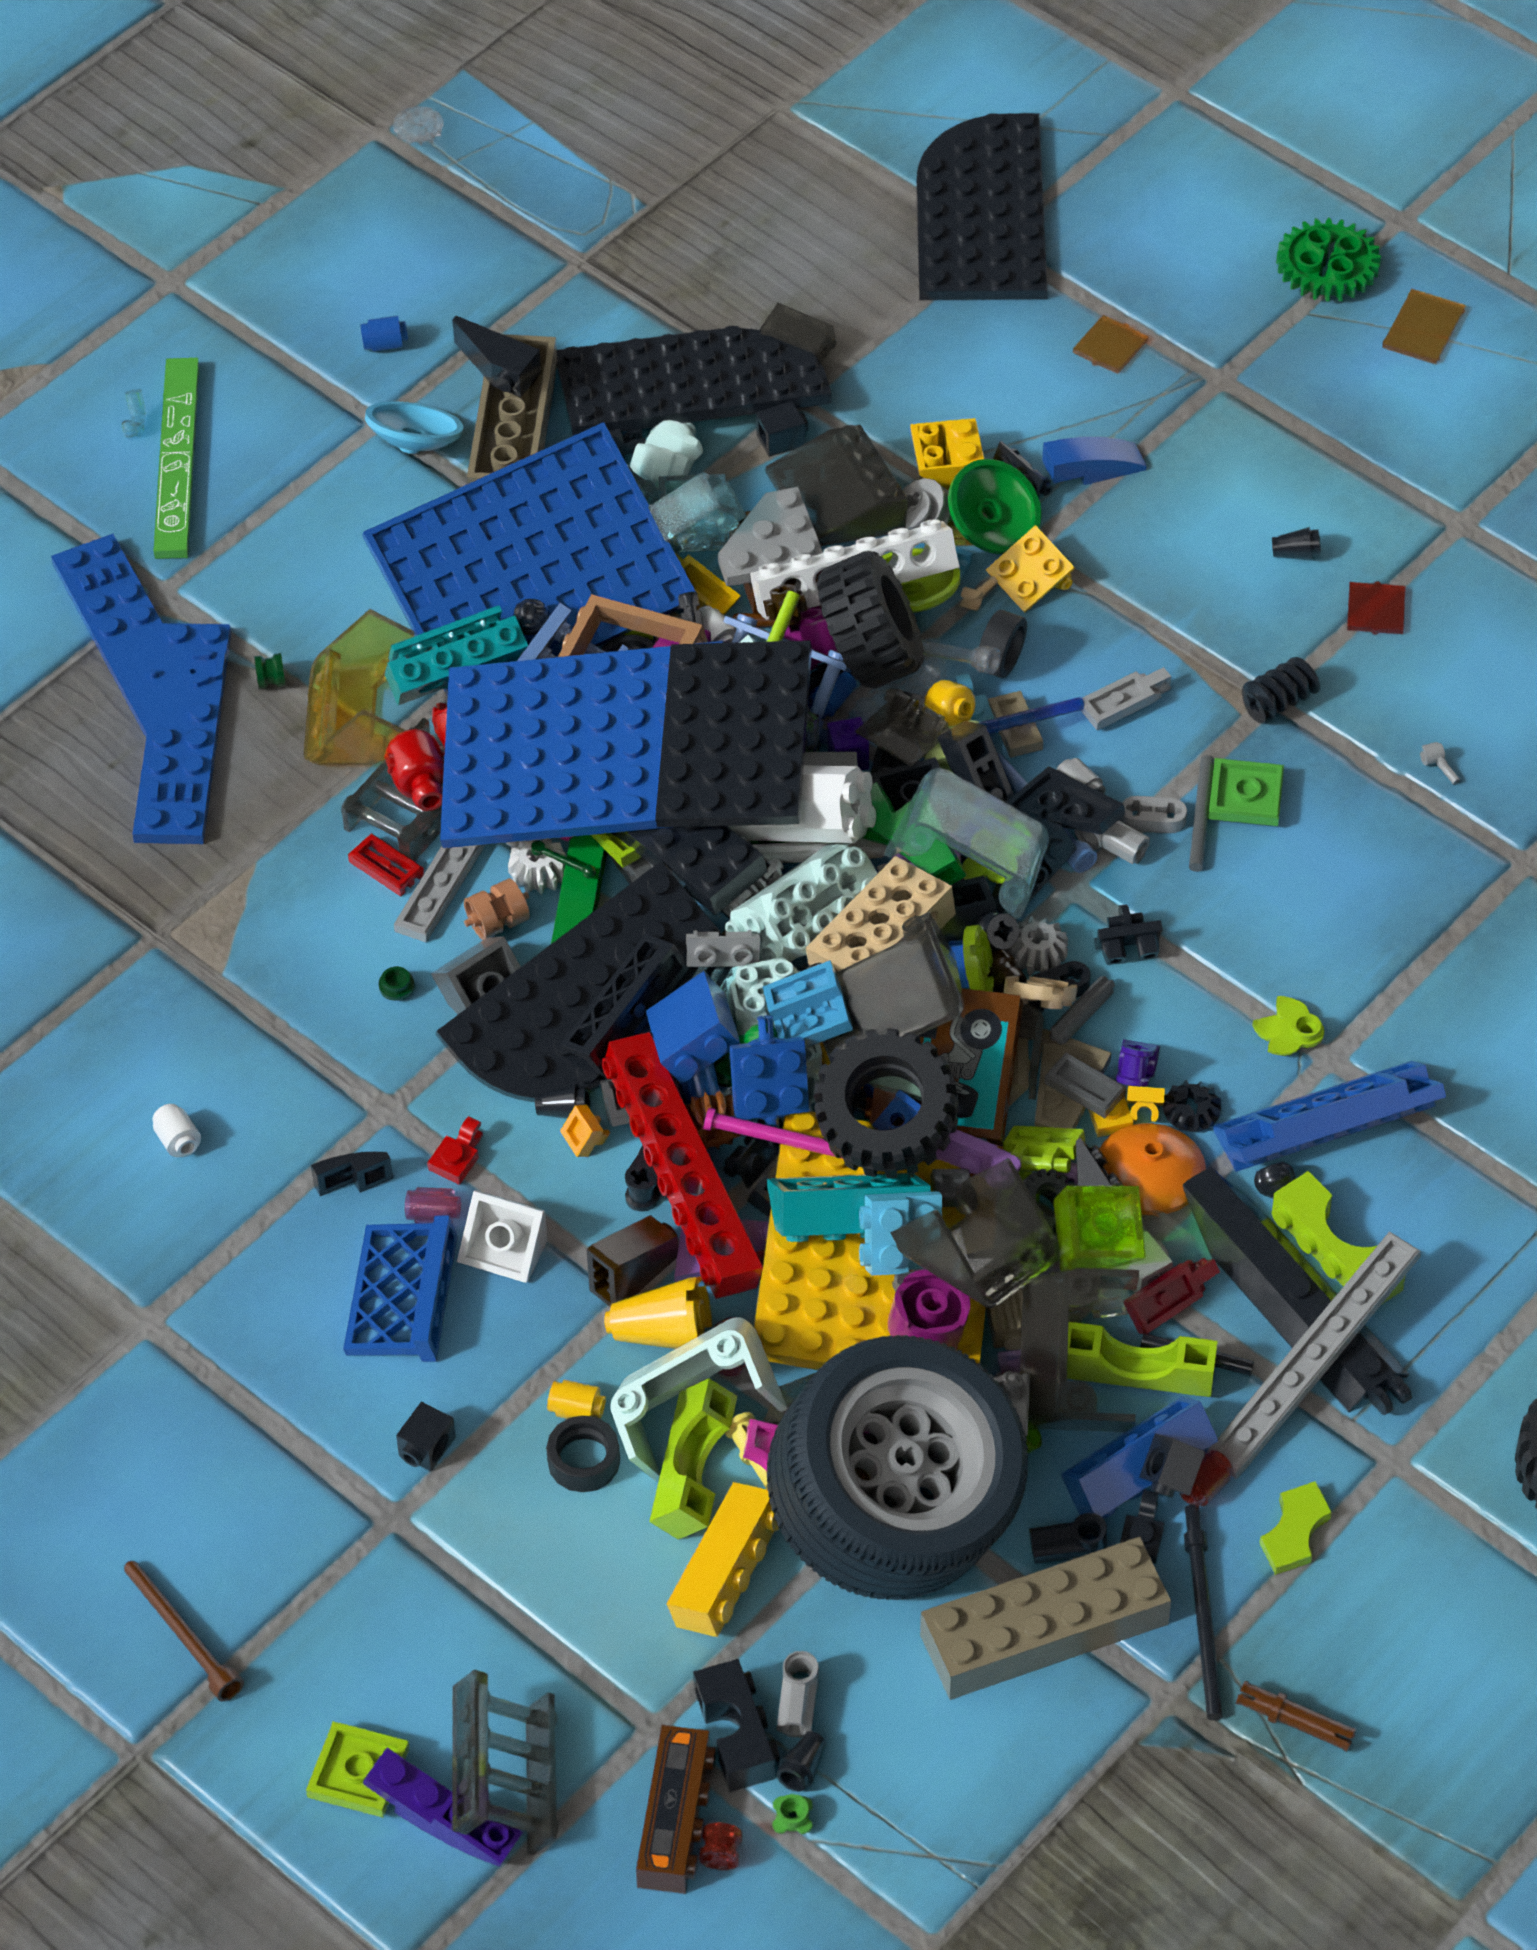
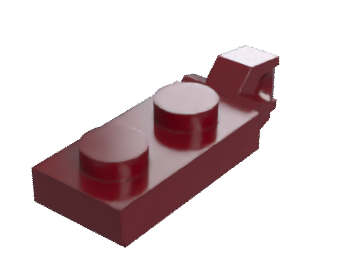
M1202 1258L1194 1264L1192 1260L1179 1263L1125 1299L1123 1303L1138 1333L1148 1334L1204 1296L1203 1292L1206 1290L1203 1283L1220 1273L1215 1260Z

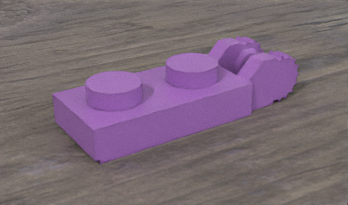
M959 1130L949 1134L951 1142L945 1151L940 1149L936 1151L937 1160H942L961 1169H969V1173L985 1176L990 1185L999 1186L1000 1189L1013 1187L1017 1177L1015 1174H1018L1021 1168L1018 1156L1011 1155L1009 1152L997 1148L994 1144Z

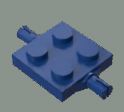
M758 1016L759 1038L746 1044L729 1046L734 1117L743 1120L758 1118L765 1120V1125L780 1128L779 1118L788 1114L809 1112L805 1040L802 1037L787 1039L774 1037L773 1016Z

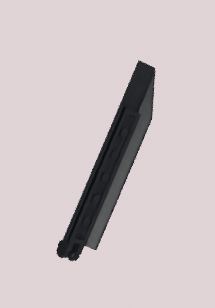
M1209 1167L1183 1184L1186 1199L1208 1252L1281 1337L1293 1348L1335 1298L1337 1293L1269 1217L1215 1169ZM1366 1325L1362 1327L1320 1378V1381L1349 1413L1363 1398L1364 1400L1368 1399L1383 1415L1394 1410L1390 1398L1382 1390L1385 1387L1400 1403L1404 1404L1412 1399L1411 1391L1402 1379L1409 1377V1373Z

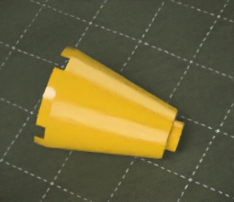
M701 1276L689 1277L612 1303L610 1311L605 1312L606 1332L612 1334L615 1341L670 1349L679 1348L704 1334L705 1328L712 1327L711 1306L706 1286H698L703 1279Z

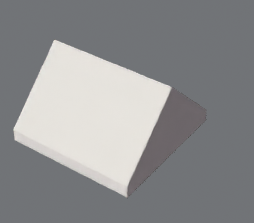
M474 1190L457 1262L527 1283L548 1241L545 1210Z

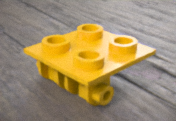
M1035 525L992 563L986 571L991 577L997 579L998 585L1026 613L1054 587L1062 590L1069 589L1073 583L1070 573L1075 567Z

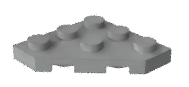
M795 487L765 493L719 551L718 564L727 587L751 582L750 573L759 571V567L768 563L782 565L791 562V559L798 555L809 554L815 556L823 553L799 488Z

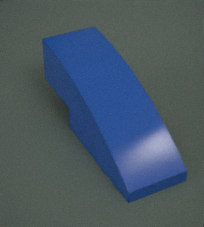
M1075 437L1043 442L1042 461L1053 484L1081 478L1083 484L1088 485L1146 471V464L1134 442L1107 437Z

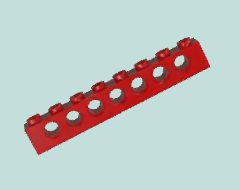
M650 1032L610 1041L606 1056L602 1060L604 1074L607 1079H612L616 1088L618 1104L621 1108L626 1109L630 1117L631 1131L635 1137H639L644 1147L645 1161L648 1166H653L658 1176L659 1190L663 1196H667L672 1206L671 1211L675 1224L681 1226L684 1231L688 1252L691 1256L696 1257L700 1265V1275L704 1285L710 1286L715 1299L756 1289L763 1266L669 1071L660 1063L655 1042Z

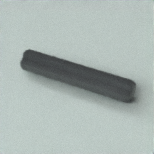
M1106 976L1099 977L1051 1027L1050 1039L1056 1041L1059 1045L1065 1044L1114 993V981L1108 980Z

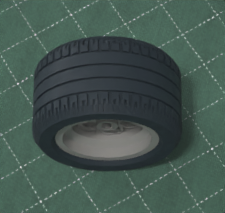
M908 1335L883 1336L859 1342L842 1350L823 1364L785 1412L775 1430L768 1453L767 1489L768 1496L771 1498L770 1505L772 1512L775 1514L774 1518L777 1521V1525L781 1528V1533L785 1536L786 1542L790 1543L791 1549L795 1551L796 1555L801 1557L800 1560L804 1561L805 1565L810 1566L812 1571L817 1572L820 1577L823 1576L827 1582L830 1581L834 1586L838 1585L840 1589L854 1592L856 1595L869 1596L870 1598L880 1600L884 1598L886 1600H899L900 1598L903 1600L928 1595L945 1588L962 1577L1010 1526L1022 1502L1027 1483L1028 1448L1026 1437H1024L1025 1432L1022 1429V1422L1019 1421L1020 1417L1016 1413L1017 1410L1012 1406L1013 1402L1009 1400V1396L1004 1392V1388L999 1386V1382L993 1379L994 1376L987 1373L988 1370L986 1368L983 1369L980 1363L977 1364L973 1358H968L969 1355L962 1354V1351H956L954 1347H948L945 1343L940 1344L936 1340L932 1341L929 1338L924 1339V1337L916 1336L909 1337ZM863 1432L873 1434L878 1444L867 1442ZM896 1458H902L906 1461V1463L903 1466H901L897 1462ZM855 1468L865 1470L869 1480L860 1479L855 1473ZM919 1487L930 1490L934 1500L924 1498L920 1493ZM883 1496L892 1497L897 1503V1509L887 1506Z

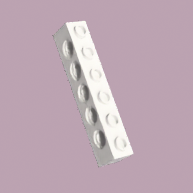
M937 519L927 520L915 529L898 528L888 532V536L878 539L875 537L861 538L856 541V545L848 547L840 545L831 546L824 549V553L819 555L802 554L793 557L791 562L782 565L778 563L762 565L759 567V571L750 573L757 610L765 620H768L769 616H766L763 600L771 599L769 591L777 586L784 585L791 578H796L795 591L801 590L802 594H805L808 608L821 605L818 598L819 590L815 581L818 572L865 550L877 552L879 556L892 552V559L887 565L892 568L894 575L899 579L900 583L959 568L953 531L943 521L940 522ZM924 543L923 552L918 556H912L914 547Z

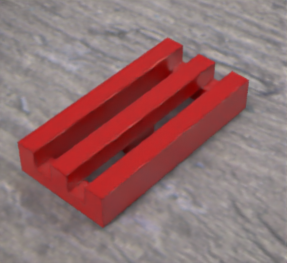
M372 833L348 854V860L351 864L400 897L405 893L407 886L411 888L415 884L414 879L418 878L420 880L424 875V868ZM368 847L373 848L383 856H378L377 854L369 850ZM391 861L400 866L401 868H403L404 870H406L408 873L405 874L404 872L391 864Z

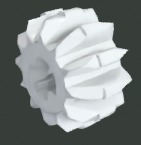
M551 839L539 840L544 842L545 848L565 856L560 842L552 843ZM531 840L530 842L520 841L518 847L511 848L508 863V872L513 877V881L518 887L524 886L527 893L537 889L542 895L545 888L555 891L557 882H562L565 864L544 854L540 856L532 854L531 844L537 840Z

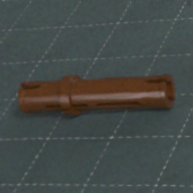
M1247 1680L1244 1681L1240 1691L1255 1697V1699L1241 1693V1695L1238 1694L1237 1705H1242L1268 1716V1721L1276 1724L1279 1721L1348 1752L1352 1741L1337 1735V1733L1352 1739L1357 1728L1350 1727L1287 1699L1288 1695L1282 1692L1276 1695L1251 1684Z

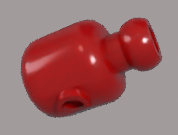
M411 729L397 734L390 740L384 755L388 766V774H391L397 790L405 797L412 798L415 806L423 811H432L442 805L445 752L441 751L435 737L425 730Z

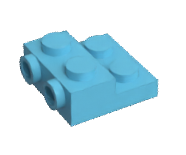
M939 1191L865 1195V1206H861L859 1210L860 1227L865 1229V1243L860 1244L859 1259L861 1266H865V1269L872 1276L901 1274L909 1272V1270L942 1264V1194Z

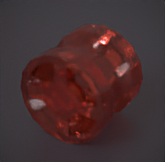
M714 1822L705 1825L702 1833L705 1846L699 1852L700 1863L715 1870L727 1871L738 1867L740 1855L737 1847L741 1845L743 1840L742 1830L737 1826L724 1822Z

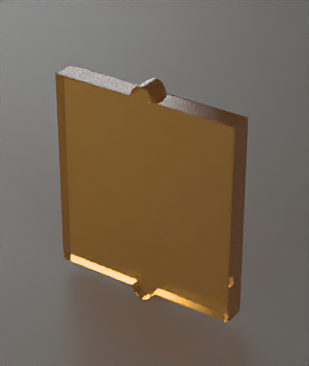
M1103 315L1074 346L1073 353L1091 361L1093 366L1099 365L1119 374L1148 341V336L1130 328L1127 323L1122 324Z

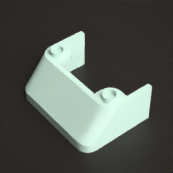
M735 1317L723 1322L630 1374L623 1380L611 1401V1412L628 1458L655 1482L659 1480L660 1471L640 1420L647 1411L678 1395L680 1391L705 1380L723 1369H732L745 1362L755 1389L780 1412L787 1409L758 1333L747 1320Z

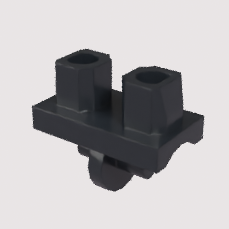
M1127 904L1119 905V916L1107 917L1108 928L1097 930V938H1094L1095 949H1101L1107 965L1125 962L1127 957L1124 946L1134 944L1137 946L1139 960L1155 959L1158 957L1159 938L1163 931L1161 920L1144 922L1143 913L1130 914Z

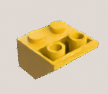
M976 418L910 424L919 475L923 478L935 480L948 491L955 475L963 467L973 461L984 459Z

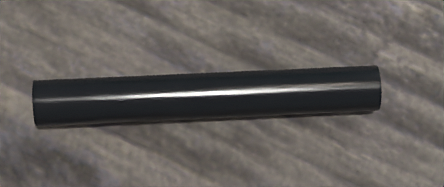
M1144 1333L1140 1348L1162 1347L1174 1341ZM1216 1352L1215 1367L1251 1376L1254 1361Z

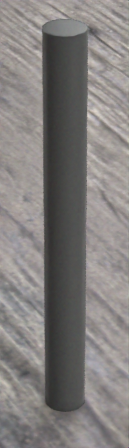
M1204 755L1200 760L1189 869L1194 872L1201 871L1204 862L1214 758L1210 755Z

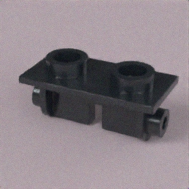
M1002 441L999 442L993 459L1010 464L1019 470L1030 481L1037 496L1049 495L1053 490L1051 479L1044 477L1039 471L1031 468L1032 465L1020 455L1016 448L1011 449Z
M779 1118L780 1129L783 1128V1121L781 1118ZM759 1119L756 1123L765 1125V1120ZM746 1136L743 1141L747 1147L739 1145L724 1160L725 1166L723 1171L732 1178L736 1175L741 1176L746 1188L749 1189L779 1154V1143Z

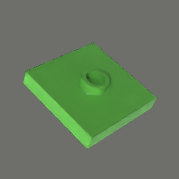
M1215 758L1208 819L1278 826L1284 765Z

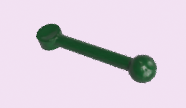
M537 840L531 844V852L536 856L544 854L582 872L583 876L588 879L593 878L596 874L594 866H584L545 848V844L542 841Z

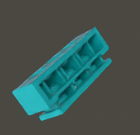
M500 605L391 645L388 656L390 662L387 663L385 677L397 705L399 706L447 688L449 668L517 661L528 647V644L516 616L514 615L499 621L502 610Z

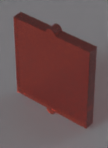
M1379 581L1374 583L1350 582L1347 630L1371 632L1373 635L1378 633L1403 635L1405 586L1381 584Z

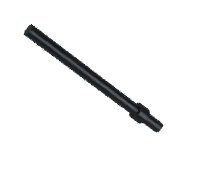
M1190 1504L1184 1508L1187 1532L1183 1536L1185 1551L1190 1556L1206 1714L1208 1720L1217 1721L1223 1718L1205 1558V1552L1208 1550L1207 1533L1202 1530L1200 1506Z

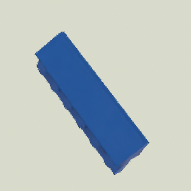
M1409 1061L1213 1125V1129L1235 1172L1435 1107V1101L1445 1098L1446 1094L1443 1083L1429 1079L1426 1065Z

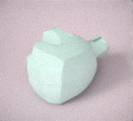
M662 421L652 429L645 444L638 443L636 445L630 465L631 472L641 482L654 489L677 493L685 482L694 461L703 452L700 441L694 435L696 433L695 426L691 422Z

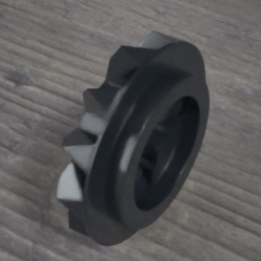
M1185 1080L1180 1086L1172 1085L1169 1093L1164 1095L1163 1113L1168 1122L1180 1130L1188 1132L1203 1131L1213 1126L1219 1119L1221 1114V1098L1216 1096L1214 1087H1204L1202 1081L1198 1084H1189ZM1188 1098L1193 1099L1194 1103L1198 1104L1196 1114H1194V1110L1191 1109L1190 1105H1186Z

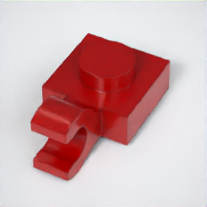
M468 1116L462 1123L456 1139L446 1135L427 1162L428 1170L460 1185L479 1158L478 1150L474 1147L483 1136V1132L478 1130L481 1122Z

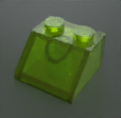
M1066 1186L1054 1199L1061 1272H1098L1143 1261L1146 1258L1138 1186Z

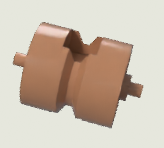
M511 878L490 887V893L482 890L464 899V908L468 917L467 920H464V924L466 927L471 925L475 933L482 940L502 933L504 925L512 928L529 920L530 914L526 903L529 894L527 892L522 893L518 885Z

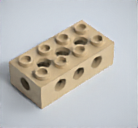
M895 856L806 947L809 968L831 960L843 994L846 996H874L875 998L886 987L880 980V970L886 963L907 965L956 914L952 886Z

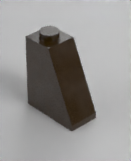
M649 1215L590 1245L586 1249L590 1292L609 1307H611L612 1303L635 1296L677 1259L678 1236L675 1230L665 1222L660 1223L653 1216Z

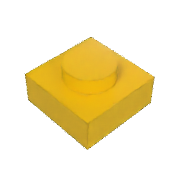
M1125 1096L1106 1118L1088 1109L1097 1138L1111 1135L1119 1129L1133 1125V1119Z

